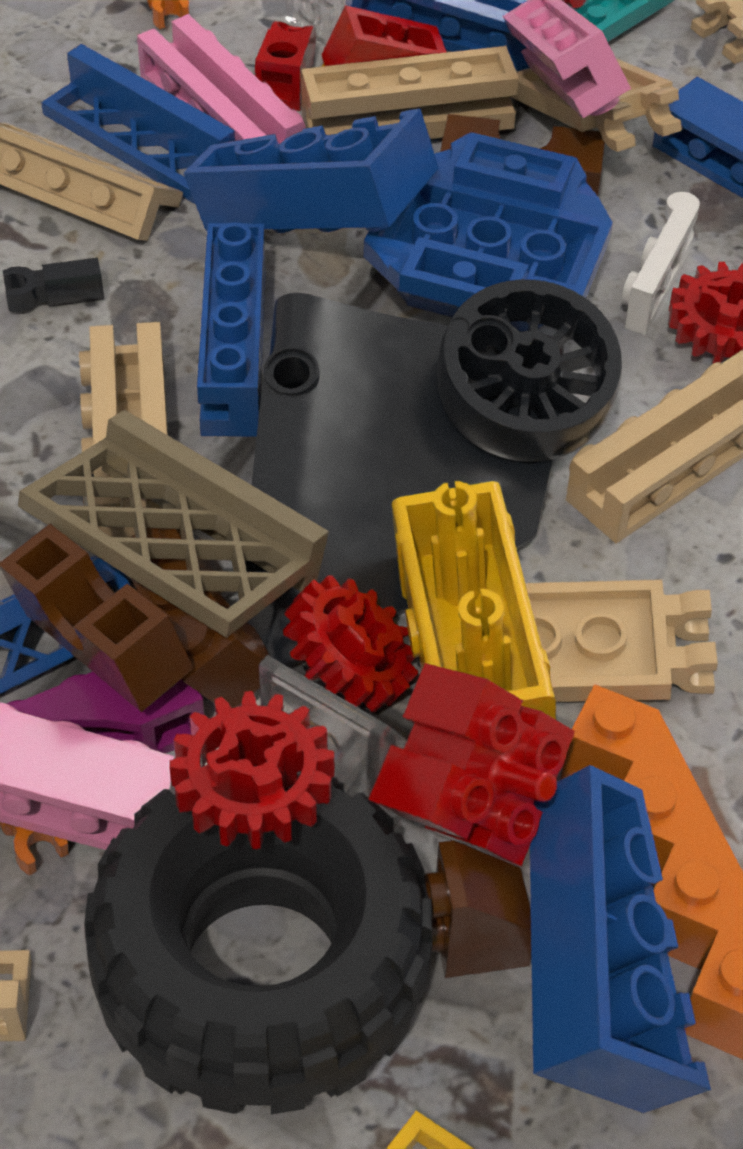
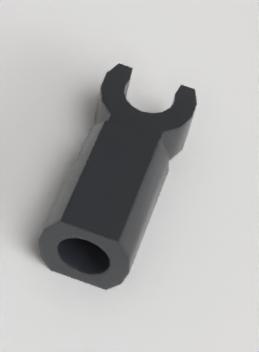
M98 257L42 264V270L33 271L21 266L2 270L7 305L10 312L27 311L38 303L48 302L49 307L104 299Z

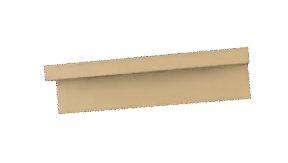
M0 122V185L137 240L144 241L149 239L159 205L179 207L184 193L182 191L11 124Z

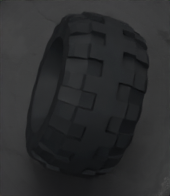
M334 776L331 778V800L329 804L316 803L317 822L312 827L302 824L295 819L291 822V841L284 843L277 837L274 831L263 833L261 849H252L248 834L237 833L229 846L221 845L220 830L216 824L199 834L194 830L192 811L179 812L175 794L173 795L169 789H163L134 814L135 826L132 829L122 828L118 836L112 838L97 864L98 880L94 892L87 894L84 927L88 968L92 987L108 1030L121 1051H128L141 1064L144 1075L171 1094L176 1091L181 1095L187 1091L201 1097L204 1108L237 1114L240 1113L241 1105L270 1106L271 1115L305 1109V1099L326 1092L330 1097L334 1095L338 1097L366 1080L368 1068L376 1061H380L384 1054L391 1057L409 1032L411 1020L418 1004L422 1003L432 954V900L429 899L426 890L424 867L413 844H406L402 834L394 832L393 818L379 805L368 800L369 797L360 792L351 797L344 792V782L339 781ZM293 785L286 787L285 792H287ZM255 905H273L294 910L313 921L331 942L329 949L323 957L309 970L291 980L267 986H247L221 979L207 971L191 955V950L197 939L214 921L234 910Z

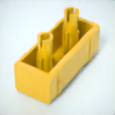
M454 481L455 488H449L447 482L438 487L436 491L394 499L392 502L399 581L402 595L407 599L408 609H405L410 646L413 658L419 657L421 670L424 664L427 663L488 679L522 699L523 703L521 706L540 710L556 719V699L550 680V664L546 650L541 645L515 545V529L511 515L506 510L500 484L490 481L469 485L461 481Z

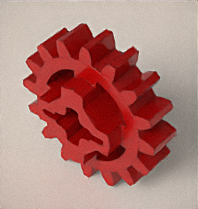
M724 261L718 262L717 271L711 272L703 265L697 266L695 278L683 274L680 277L679 288H673L668 310L670 312L668 327L677 329L675 341L678 344L693 343L691 355L694 357H698L705 352L713 354L712 361L714 364L716 362L721 363L724 357L731 358L743 350V263L738 267V270L732 271L729 270Z
M327 575L321 583H318L316 580L311 581L284 613L291 622L283 629V635L297 642L290 655L292 659L306 661L310 668L306 671L304 677L308 681L320 678L326 683L325 696L329 699H332L337 693H342L348 708L353 710L363 701L371 712L377 711L384 703L389 706L410 687L408 683L418 674V670L411 664L415 659L413 658L411 646L404 643V640L409 636L408 629L393 622L392 618L396 614L393 606L382 609L376 604L377 592L372 589L367 593L358 592L355 581L350 578L340 587L333 575Z
M245 691L242 698V706L232 708L224 698L219 697L214 699L216 712L214 717L208 718L201 713L193 712L189 716L191 735L176 734L174 737L175 758L169 760L171 786L175 788L177 808L179 812L192 811L195 831L200 834L216 824L220 830L221 845L229 846L237 833L248 834L252 849H261L263 833L274 831L277 837L286 843L292 840V821L296 819L310 827L317 822L316 803L329 804L331 800V778L335 774L334 751L328 750V731L326 727L315 726L310 728V709L302 706L288 714L284 712L283 695L275 694L267 706L257 705L253 691ZM302 770V772H301V774H300V776H299V778H298V780H297V772H299V771ZM293 785L287 792H285L286 787Z

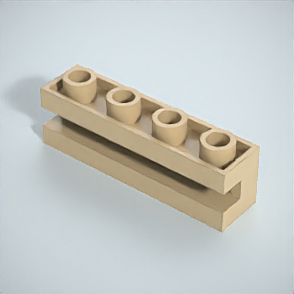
M506 46L301 69L302 119L306 128L323 125L325 134L331 135L353 128V121L376 116L378 126L399 123V115L402 111L421 108L430 139L443 137L448 114L500 120V130L514 129L516 112L510 96H516L518 93L519 77Z
M160 322L136 323L137 344L115 346L113 325L89 326L90 350L79 351L81 384L82 386H91V393L80 394L83 430L92 429L93 437L81 439L82 452L106 438L108 420L123 410L128 411L168 435ZM102 466L91 472V474H94V477L114 478L102 471ZM94 497L95 506L130 507L129 498ZM141 498L142 508L164 509L150 499ZM98 526L99 530L110 537L130 538L134 535V527Z
M743 350L723 363L716 362L704 371L700 378L683 389L670 391L658 405L641 416L628 418L619 426L616 432L596 445L589 444L580 449L573 457L569 466L570 474L566 501L617 544L743 458Z

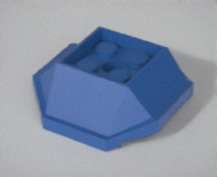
M470 132L452 142L449 150L435 153L439 169L397 217V221L384 230L368 231L364 239L363 257L394 286L408 306L453 317L460 306L477 292L494 284L511 280L532 279L551 282L571 289L586 298L610 242L613 222L599 197L587 184V175L576 157ZM510 322L519 332L528 331L527 322Z

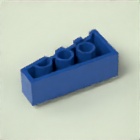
M421 108L402 111L399 115V123L378 126L376 116L354 120L352 123L353 128L337 134L326 135L322 125L305 128L301 132L289 136L281 143H278L275 134L211 145L183 173L205 230H207L208 223L232 222L264 223V229H273L277 233H285L294 229H319L321 232H332L341 228H365L367 231L375 232L389 228L397 221V217L439 169Z
M589 765L558 781L556 792L549 801L541 802L535 800L533 803L538 810L543 812L537 833L530 844L533 1074L635 1111L646 1113L710 1091L711 1086L705 1062H692L685 1028L695 1025L696 1021L689 993L676 992L668 952L679 947L672 919H667L663 909L656 902L652 885L662 881L663 878L643 791L630 783Z

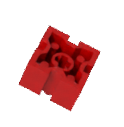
M425 663L403 714V718L414 723L404 748L394 745L390 746L368 800L406 819L425 825L426 829L449 840L457 841L522 867L543 814L533 803L535 800L546 802L554 796L557 788L556 779L564 765L575 731L540 710L521 706L523 703L522 699L488 679Z

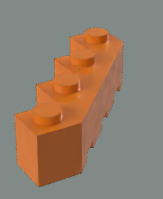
M594 684L572 727L575 733L566 754L561 780L591 765L642 789L663 878L662 881L656 883L654 895L656 902L663 909L667 919H672L679 947L668 952V956L701 970L690 998L696 1024L685 1028L686 1035L743 1060V871L660 711Z

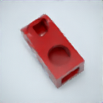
M274 21L271 28L267 30L256 56L255 76L261 82L267 83L274 94L291 110L300 111L302 105L301 69L312 68L316 45L315 26L311 25L294 27L284 22Z

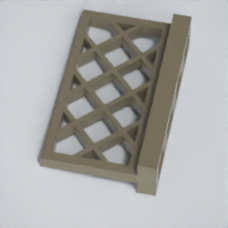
M126 410L108 420L106 438L19 491V508L46 525L52 524L73 542L226 638L291 587L302 592L311 581L318 580L329 534L328 530ZM102 466L101 470L114 478L92 477L91 472ZM55 495L83 496L84 506L59 505L50 498ZM94 497L129 498L130 507L95 506ZM141 498L150 499L164 509L142 508ZM98 526L134 527L135 538L110 537L99 530ZM145 528L180 529L181 539L147 538ZM192 529H198L215 540H194ZM150 558L185 559L187 570H163L152 563ZM198 560L232 561L234 572L200 571ZM245 561H251L269 573L247 572ZM203 591L238 592L239 601L226 609L206 597Z

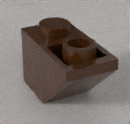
M454 840L439 842L436 872L425 873V885L428 897L432 900V952H440L445 978L530 966L531 909L521 868Z

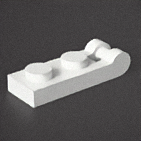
M676 192L668 197L665 217L668 221L662 227V232L658 238L649 237L641 256L640 272L631 271L623 287L621 303L628 305L625 329L646 335L688 256L693 242V226L697 220L700 202L695 195L687 192Z

